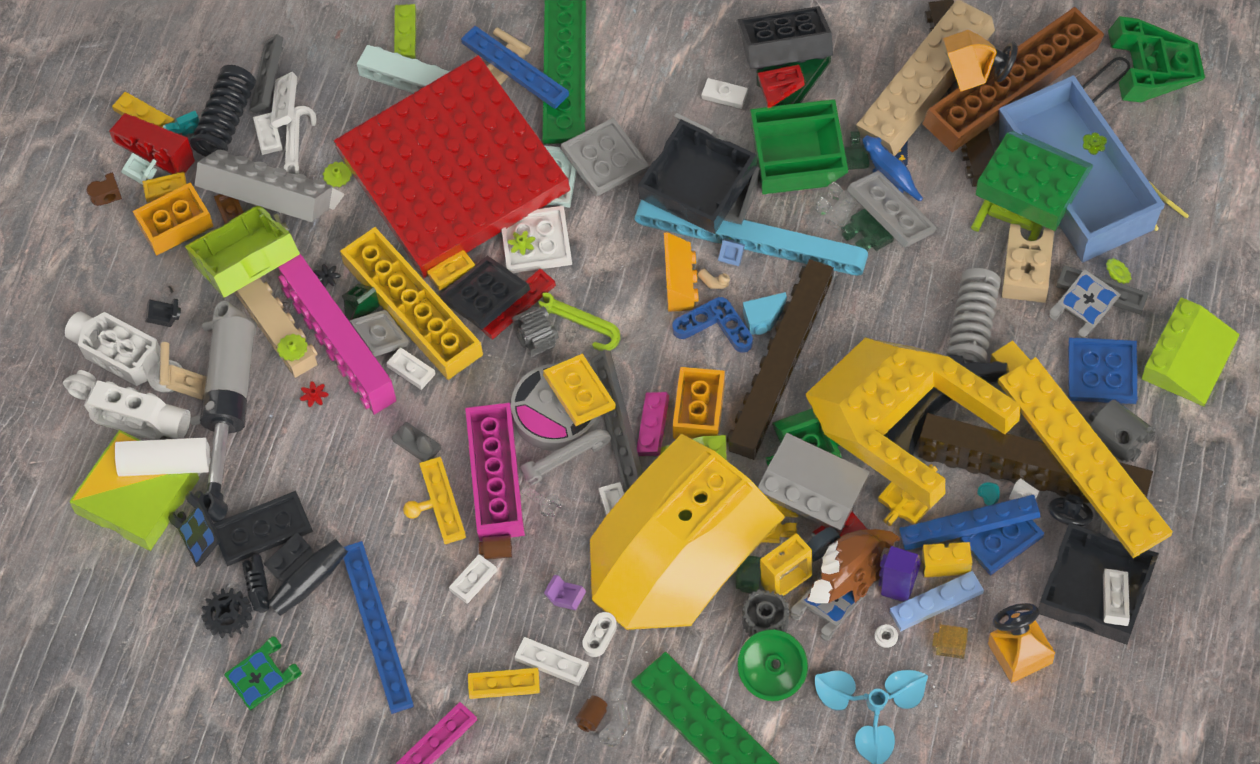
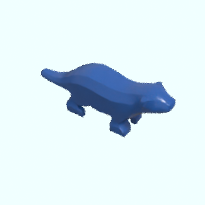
M865 136L862 141L875 166L872 172L880 171L901 193L905 191L916 200L922 201L923 197L916 189L905 164L881 144V138Z

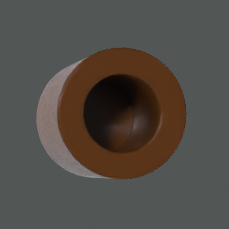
M511 535L483 537V542H479V554L481 556L484 555L486 560L512 558Z

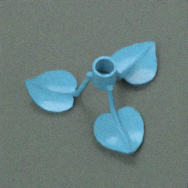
M914 670L897 671L892 673L885 681V689L888 693L882 689H874L870 694L865 693L860 696H851L856 689L853 677L843 671H830L815 676V688L820 700L833 710L845 709L849 700H867V707L874 712L873 727L864 726L857 732L855 746L859 754L871 764H883L890 757L894 749L895 736L890 727L885 725L878 727L880 711L884 709L888 699L892 698L894 703L900 708L910 709L916 707L924 696L928 675Z

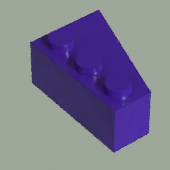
M893 546L890 547L888 554L884 553L880 564L881 570L878 586L882 587V596L901 602L910 599L921 566L918 554Z

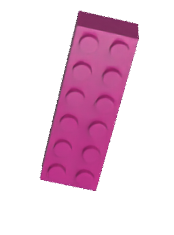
M510 403L465 408L479 541H483V537L511 535V538L525 536Z

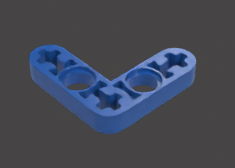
M723 297L715 298L676 318L672 325L674 336L679 339H686L717 323L736 351L745 353L751 350L753 346L752 334L731 303ZM717 306H720L721 308L724 307V313L726 316L723 317V312L720 309H717ZM699 314H704L708 317L705 322H698L695 318ZM728 321H735L738 326L734 329H729L726 327V323ZM679 326L686 327V330L679 329ZM740 333V337L743 341L747 340V344L739 343V336L737 334Z

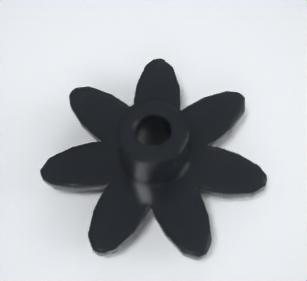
M323 264L322 271H313L325 288L328 283L336 286L334 279L341 277V274L334 273L336 266H332L328 270L327 266Z

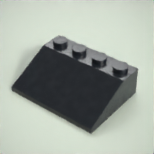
M820 6L738 19L744 51L750 69H763L766 66L772 65L783 66L790 62L802 63L809 59H825L828 56H833L832 32Z

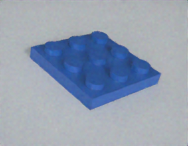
M1069 338V400L1109 403L1115 399L1119 403L1137 404V341Z

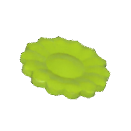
M334 162L324 169L323 179L328 185L340 188L351 180L352 173L343 162Z
M1114 258L1107 261L1106 269L1109 271L1110 277L1119 283L1128 284L1132 278L1124 263Z
M286 335L277 344V352L284 360L292 362L299 360L300 357L305 355L308 344L305 338H301V335Z

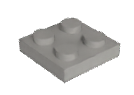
M387 310L349 321L374 357L398 350L400 347H407L409 340Z

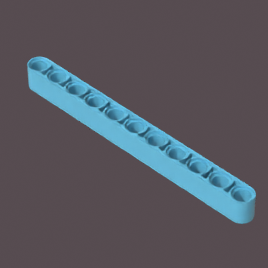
M644 200L640 201L634 218L637 223L644 226L722 244L725 238L745 244V250L807 264L808 260L811 259L834 267V271L850 275H862L868 258V252L861 247L744 220L742 225L723 221L717 232L713 234Z

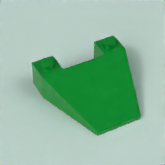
M1119 16L1108 30L1111 48L1130 50L1134 69L1130 68L1119 81L1122 100L1144 102L1205 79L1198 43L1137 18Z

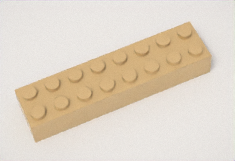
M956 0L856 124L860 137L863 139L869 135L881 138V144L895 156L925 119L928 109L938 103L956 80L943 38L970 30L988 40L995 31L992 16L961 0Z

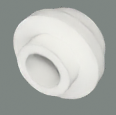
M885 624L876 629L874 638L879 646L889 648L896 644L898 632L893 626ZM887 634L890 636V639L885 640L882 636Z

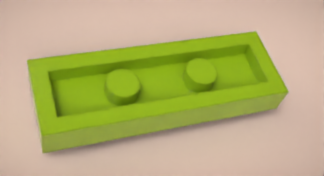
M395 5L394 53H399L410 59H416V5Z

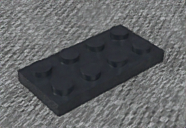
M296 491L214 523L221 538V542L218 545L227 566L282 545L296 533L304 536L313 532Z

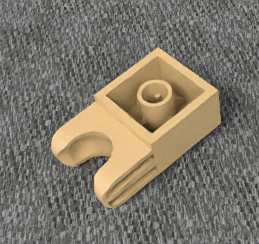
M1010 224L1002 298L1046 303L1054 237L1053 230L1044 228L1043 235L1039 240L1027 241L1021 235L1020 225Z

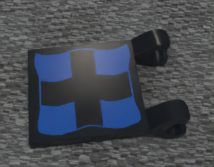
M200 490L196 491L194 495L192 491H189L186 495L187 502L195 508L187 519L183 511H180L177 516L175 512H172L169 516L170 523L178 529L196 567L200 566L221 542V538L203 504L204 496Z

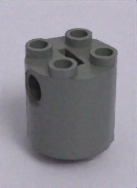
M1115 399L1106 404L1104 408L1098 405L1089 416V420L1092 421L1091 428L1109 451L1124 463L1130 460L1132 462L1136 461L1142 452L1139 449L1144 443H1149L1155 435L1149 424ZM1128 434L1130 435V440H1129V442L1127 441V435H1128Z

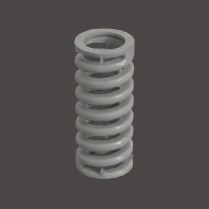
M971 268L962 273L956 302L957 308L954 312L955 318L952 322L953 329L950 333L951 339L948 343L946 356L954 354L963 356L964 361L986 363V350L989 348L988 339L991 337L990 329L993 327L992 319L995 316L994 309L997 305L995 299L998 298L1001 279L996 273L983 268ZM976 279H984L985 283L971 281ZM976 290H977V291H984V292H989L990 294H985V293L975 292V291H976ZM971 300L987 302L988 304L973 302ZM969 310L981 311L986 314L974 313ZM967 320L983 322L984 324L971 323ZM966 330H972L980 332L982 334L969 333Z

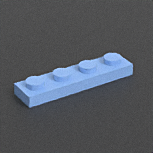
M971 571L890 608L889 612L899 630L903 631L983 594L984 589L974 572Z

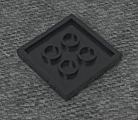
M487 255L439 296L446 305L483 330L531 289L527 282Z

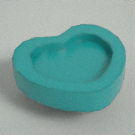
M986 482L978 488V495L984 499L986 505L989 506L998 502L1000 497L998 484Z

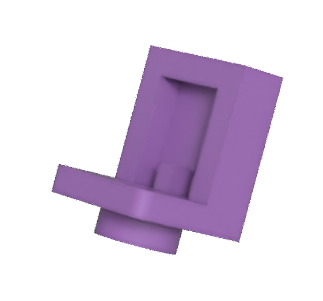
M554 575L544 594L554 606L576 610L586 590L582 586L566 583L560 576Z

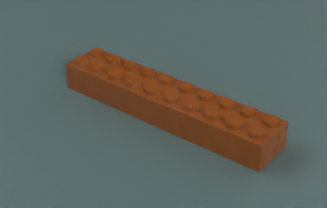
M1073 7L1018 46L1014 65L1002 82L998 83L994 80L995 67L992 66L986 83L964 91H960V88H958L930 107L926 113L923 125L953 153L998 121L1000 117L999 108L1043 89L1096 51L1103 39L1104 33L1076 7Z

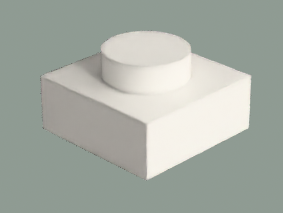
M1020 478L1015 483L1009 499L1013 500L1030 495H1035L1036 498L1039 491Z

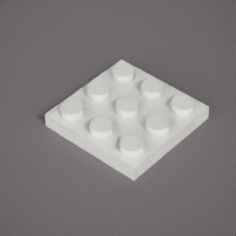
M564 206L537 209L506 229L505 227L502 229L506 266L512 273L572 265ZM524 231H527V238L535 237V241L530 243L534 246V250L526 249L525 255H521L520 250L512 253L513 245L507 243L508 240L515 239L513 236L514 232L522 235Z

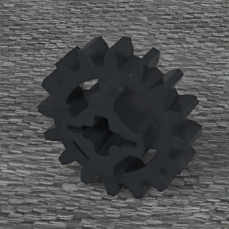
M224 588L221 589V594L219 595L213 592L214 598L212 600L206 598L205 601L208 606H202L201 608L203 613H205L201 615V618L205 622L206 629H210L212 635H216L219 632L221 638H224L227 633L230 638H233V632L235 631L238 634H242L240 628H248L246 620H252L250 612L253 609L251 604H249L248 597H243L241 591L235 594L233 588H230L229 593H226ZM239 606L242 607L241 615L238 613L240 610ZM213 611L216 613L214 621L212 619Z

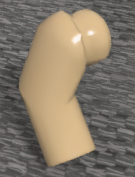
M702 269L697 275L710 289H725L729 286L730 277L725 273L720 274L719 277H713L706 269Z

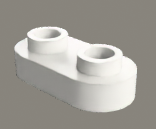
M599 613L592 621L583 638V649L587 655L598 657L605 652L617 629L616 619L611 613ZM603 624L609 625L607 629L601 628ZM592 644L599 645L598 648H591Z

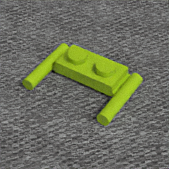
M984 200L971 226L973 231L978 232L988 214L1010 224H1018L1021 228L1031 231L1027 241H1037L1043 228L1042 225L987 200Z

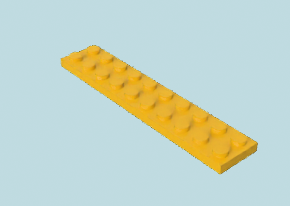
M1036 357L998 378V384L1008 397L1020 404L1021 414L1132 558L1172 536L1173 531Z

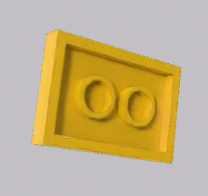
M583 353L543 370L544 378L575 426L615 409V402Z

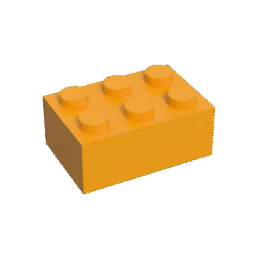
M191 182L133 211L139 228L156 256L214 227L210 213Z
M680 367L673 419V439H677L681 434L691 439L701 436L719 435L725 390V371Z

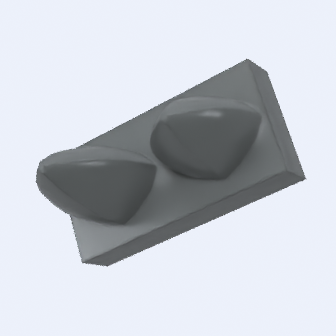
M408 422L400 426L399 430L392 436L394 443L422 462L433 459L441 450L439 443Z

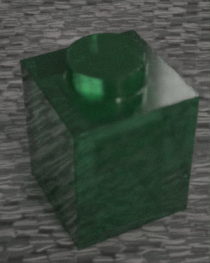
M749 555L738 567L736 589H740V591L745 593L757 592L761 583L760 559L762 557Z

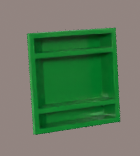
M835 99L750 109L751 129L755 154H757V166L760 168L762 195L827 187L848 173Z
M1013 130L1007 132L978 180L976 196L1056 231L1066 214L1067 206L1073 202L1090 173L1093 164L1024 133L1021 135Z

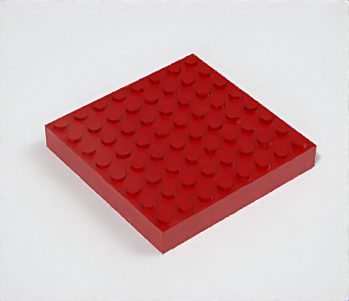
M479 55L333 140L337 152L423 278L428 276V270L462 250L466 253L502 232L503 228H509L527 217L528 214L544 207L570 191L567 176Z

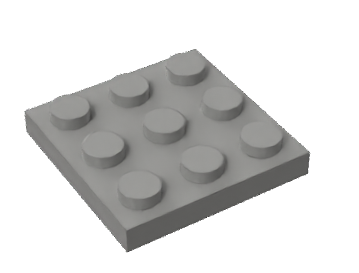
M614 118L562 143L560 147L595 197L649 169V164Z

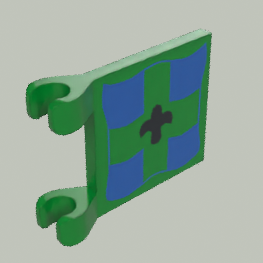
M275 636L269 638L261 648L224 674L250 711L284 685L302 675L301 670L296 664L290 665L282 674L270 658L269 654L281 648V643Z

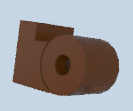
M113 172L105 175L106 180L101 182L93 181L87 186V194L93 205L101 206L122 199Z

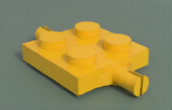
M930 464L928 466L935 472H937V468L935 466L933 467V464ZM893 482L878 497V501L891 511L883 519L885 524L888 523V526H891L898 517L905 519L912 525L917 524L930 509Z

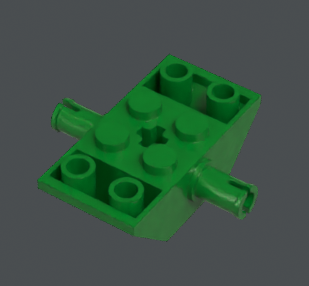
M813 408L772 422L780 443L786 433L842 458L838 448L840 445L824 434L821 424L813 412ZM774 455L766 457L767 466H769Z

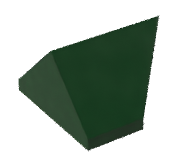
M358 283L342 295L345 316L349 321L369 315L380 307L377 292L371 286Z

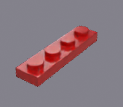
M540 268L525 281L529 284L531 290L482 331L493 340L513 323L512 317L527 311L543 297V293H548L556 286L555 280Z

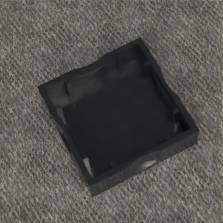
M681 119L666 141L662 153L653 161L638 184L639 199L715 234L757 168V154L731 142L718 139L708 131Z
M1069 523L1058 551L1053 571L1050 573L1039 603V614L1127 645L1159 553L1147 550L1132 558L1120 541ZM1104 569L1128 572L1130 614L1128 626L1104 622Z

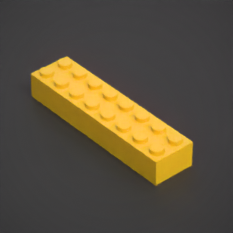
M376 227L340 251L343 264L361 284L375 288L379 304L382 308L388 311L393 320L447 380L483 356L481 342Z

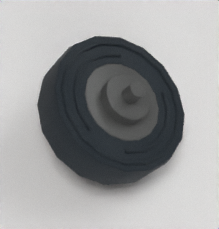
M828 527L816 535L815 533L810 535L812 539L808 541L807 545L812 549V562L822 558L828 547L836 539L840 538L835 528Z

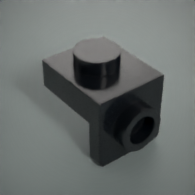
M174 298L171 304L149 299L145 322L171 327L175 320H179L181 308L178 307V299Z

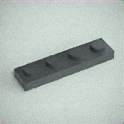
M278 34L264 43L250 110L256 114L263 109H267L271 104L270 97L275 86V75L279 68V56L283 50V37Z
M1064 265L1056 287L1067 291L1083 271ZM1094 275L1121 294L1113 306L1139 315L1142 314L1148 298V292Z

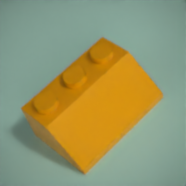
M664 233L668 312L695 309L694 302H699L698 288L693 289V283H697V270H692V264H696V251H691L690 242L673 234Z

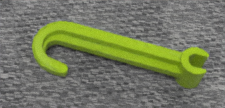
M543 293L545 303L539 301V308L544 306L548 314L553 313L610 337L611 342L609 344L594 342L592 344L594 349L611 351L617 347L621 336L616 325L555 300L550 293Z

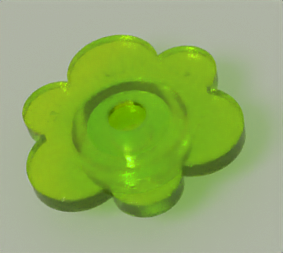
M1096 132L1092 133V135L1086 134L1083 136L1084 143L1082 147L1088 150L1090 154L1096 155L1099 151L1103 152L1105 150L1107 139L1104 136H1099Z

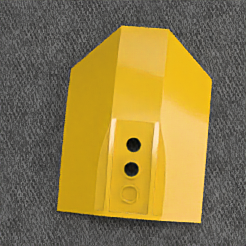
M681 434L632 484L590 538L592 602L604 612L611 613L615 617L616 622L626 630L692 626L693 622L724 583L755 548L780 524L785 516L747 476L717 452ZM699 494L707 496V500L703 503L696 502L694 498ZM683 510H688L692 513V517L688 521H683L679 518V513Z

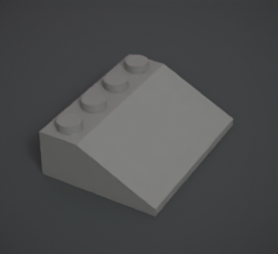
M786 433L758 488L771 502L826 528L833 527L841 534L870 472Z

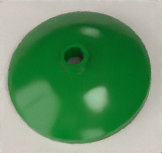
M775 629L764 630L751 636L742 646L738 657V672L742 683L754 696L767 701H779L794 695L802 687L808 673V659L801 643L791 634ZM775 659L780 662L779 668L773 666Z

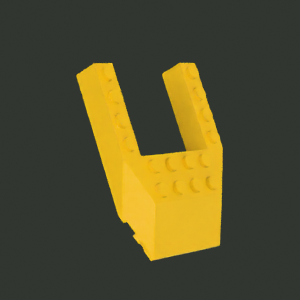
M864 338L806 393V398L812 406L816 418H818L826 436L930 509L945 495V478L884 436L911 408L935 387L1003 434H1006L1020 420L1019 403L950 357L913 346Z

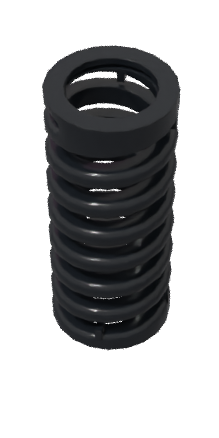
M224 65L221 67L220 73L217 76V82L214 83L213 91L210 93L209 100L206 102L205 109L202 111L201 118L198 121V127L194 130V136L190 140V146L198 154L207 157L216 150L228 151L227 145L232 142V135L236 132L235 127L240 122L239 117L243 115V108L247 106V99L251 96L250 90L256 84L255 77L249 71L236 65ZM229 77H236L242 79L246 83L243 84L239 81L230 79ZM230 87L237 88V89H239L242 93L237 92V91H235V90H232ZM226 96H230V97H232V98H235V99H237L239 102L233 101V100L227 98ZM222 105L229 106L233 108L235 111L229 110L223 107ZM218 114L225 115L229 117L231 120L225 119ZM214 123L221 124L225 126L227 129L221 128ZM210 132L219 134V135H221L223 138L217 137V136L213 135V134L210 133Z

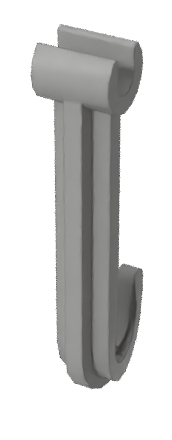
M594 430L536 463L530 461L523 464L521 469L530 485H535L541 481L542 475L590 448H592L593 452L600 450L610 442L611 436L605 430Z

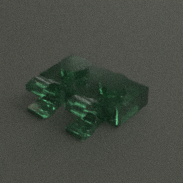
M851 131V147H844L848 170L869 168L868 151L864 146L860 145L859 131Z
M866 209L852 215L850 220L852 223L842 228L845 231L842 233V236L846 241L851 240L860 232L864 238L858 240L855 245L865 249L867 252L871 247L878 251L894 241V237Z

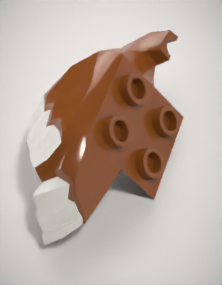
M868 529L847 533L836 539L828 547L822 558L821 579L813 583L807 601L829 604L853 590L856 603L867 594L869 587L880 579L881 553L885 547L890 549L896 541H900L899 536L887 530Z

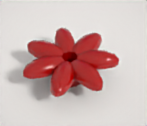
M311 381L310 389L302 387L301 391L305 395L300 398V401L308 400L309 408L313 406L314 402L323 405L321 398L329 396L327 392L322 391L325 384H321L316 388L315 383Z

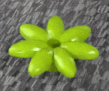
M524 231L522 235L514 232L513 236L515 239L507 241L509 245H513L512 253L520 250L521 255H525L526 249L534 250V246L530 243L535 241V237L527 238V231Z

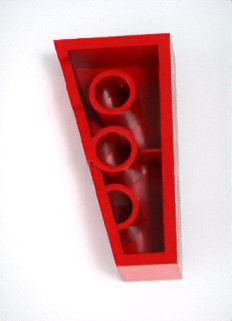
M124 113L109 130L115 144L150 163L153 159L156 160L155 166L171 175L181 172L186 173L195 162L193 150L187 137L139 119L136 116Z

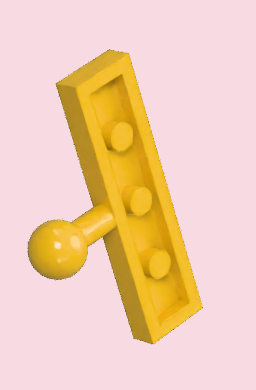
M441 456L419 463L430 500L420 503L416 501L406 502L403 507L404 515L414 519L420 515L421 511L433 508L444 544L465 539L464 527Z

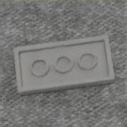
M876 171L851 183L847 189L904 248L934 234L936 227L880 171Z

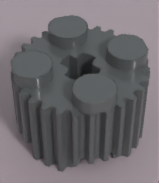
M536 306L512 317L513 324L517 323L519 328L518 333H516L517 338L523 348H529L530 352L528 355L530 357L555 347L556 339L559 338L556 328L554 326L551 327L547 321L549 314L544 306L541 308Z
M758 589L757 592L753 591L752 595H748V600L743 604L742 624L749 637L764 630L787 631L789 609L788 602H786V598H783L782 594L779 595L777 593L775 595L774 591L770 593L769 590L764 592V590L760 591Z

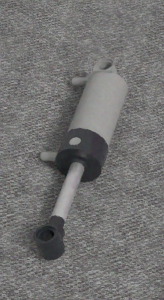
M227 301L219 302L214 309L213 320L202 324L204 331L212 330L210 354L201 415L190 418L192 425L201 424L204 428L214 432L207 491L203 493V504L213 522H219L224 519L228 511V505L223 501L224 496L221 493L227 437L229 433L239 432L245 427L248 385L254 336L256 335L257 328L255 320Z

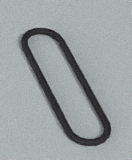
M1123 57L1112 59L1082 86L1083 89L1086 88L1116 60H1123L1127 63V69L1092 100L1093 103L1128 72L1131 65L1127 59Z

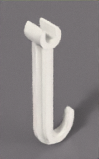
M306 106L294 107L293 121L289 122L286 127L284 169L292 174H299L300 116L303 114L310 116L311 125L316 126V114L311 108Z

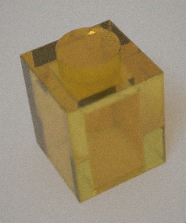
M940 624L939 633L934 632L932 646L937 647L936 655L964 659L968 628Z

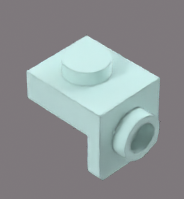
M132 153L121 173L143 185L142 181L150 180L154 177L157 171L154 168L157 161L153 159L149 163Z

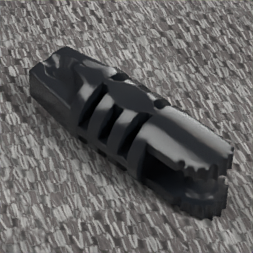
M255 554L251 558L252 563L249 560H245L242 562L248 597L253 610L264 613L269 610V591L262 557L259 554Z

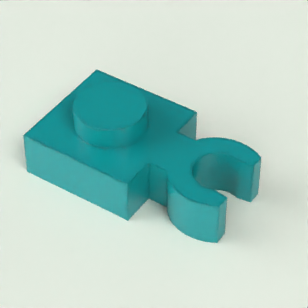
M194 110L176 118L177 122L165 124L163 128L177 134L181 133L182 136L192 134L198 127L199 117Z

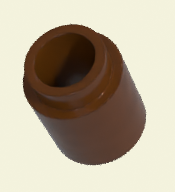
M592 695L590 699L585 701L575 718L578 723L577 726L585 732L596 731L607 712V703L602 698Z

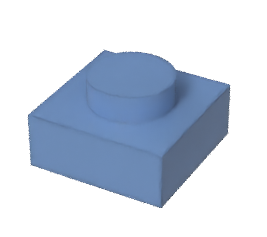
M724 238L718 261L740 266L745 244Z

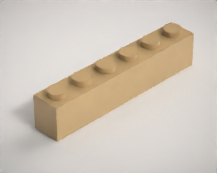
M258 278L234 292L276 352L278 349L277 344L286 335H301V338L306 340L303 331L300 328H295V321L290 313L285 314L282 310L284 306L280 299L272 296L273 291L267 282L263 283ZM312 344L307 346V352L299 360L291 362L280 357L294 378L318 365L315 358L318 354Z

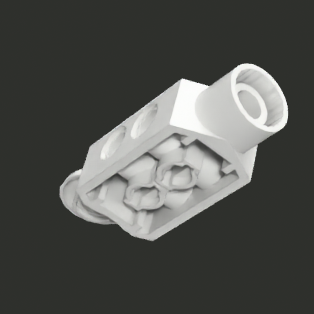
M80 311L69 319L65 328V337L78 344L85 359L135 386L148 381L150 386L158 392L170 393L174 391L166 388V385L159 384L160 346L155 338L106 312L93 318ZM169 360V365L182 368L179 363Z
M83 370L77 371L76 374L67 377L63 381V385L72 396L86 400L84 406L89 412L90 419L96 424L150 440H159L162 436L183 439L188 431L191 418L190 411L165 404L158 396L152 393L143 394L134 388L119 387L110 381H106V383L99 380L96 381L95 376Z

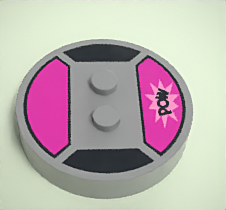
M559 363L543 365L528 372L516 385L511 398L512 417L518 433L531 445L548 451H557L589 432L596 430L601 418L600 415L575 426L543 376V370Z

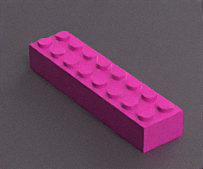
M300 254L278 267L280 273L278 279L283 286L281 287L282 292L287 299L291 297L295 311L298 314H303L305 317L303 320L309 330L313 328L316 333L314 334L316 340L320 345H325L327 348L325 351L330 360H335L338 363L337 369L342 377L347 376L350 380L348 384L352 391L360 394V401L366 410L370 408L375 415L395 403L397 400L392 380Z

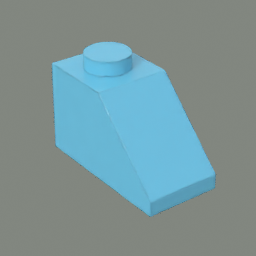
M786 292L743 302L744 319L752 335H762L772 330L783 313L787 302Z

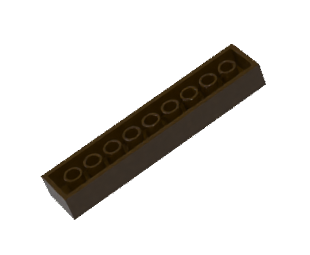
M927 413L920 436L919 458L927 462H939L950 468L966 469L973 474L989 475L997 480H1008L1014 484L1021 478L1039 491H1051L1062 497L1074 494L1080 496L1085 503H1090L1045 443L1008 433L1003 434L1000 431ZM1119 462L1147 498L1153 471Z

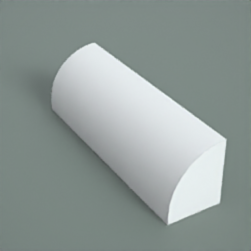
M206 438L115 442V463L118 476L209 472L210 446Z

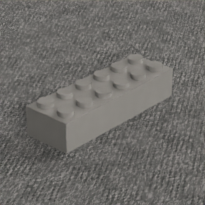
M216 150L197 163L195 186L309 222H313L329 210L333 187L322 180L308 179L303 174H292L283 168L269 167L264 162H253L244 156L230 155L225 150Z

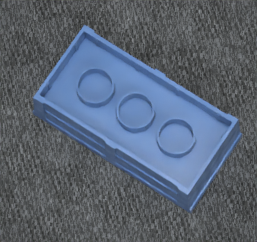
M1074 75L999 108L1000 142H1002L1007 132L1013 130L1021 135L1024 133L1093 164L1090 173L1073 202L1067 206L1066 214L1059 224V227L1076 250L1077 256L1082 263L1154 230L1161 210L1164 209V202Z

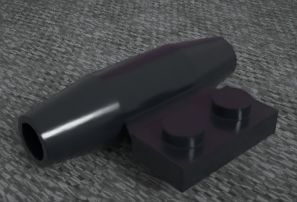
M298 533L294 534L264 563L279 581H283L268 601V604L280 616L305 600L333 573L348 551L334 539L313 553V548Z

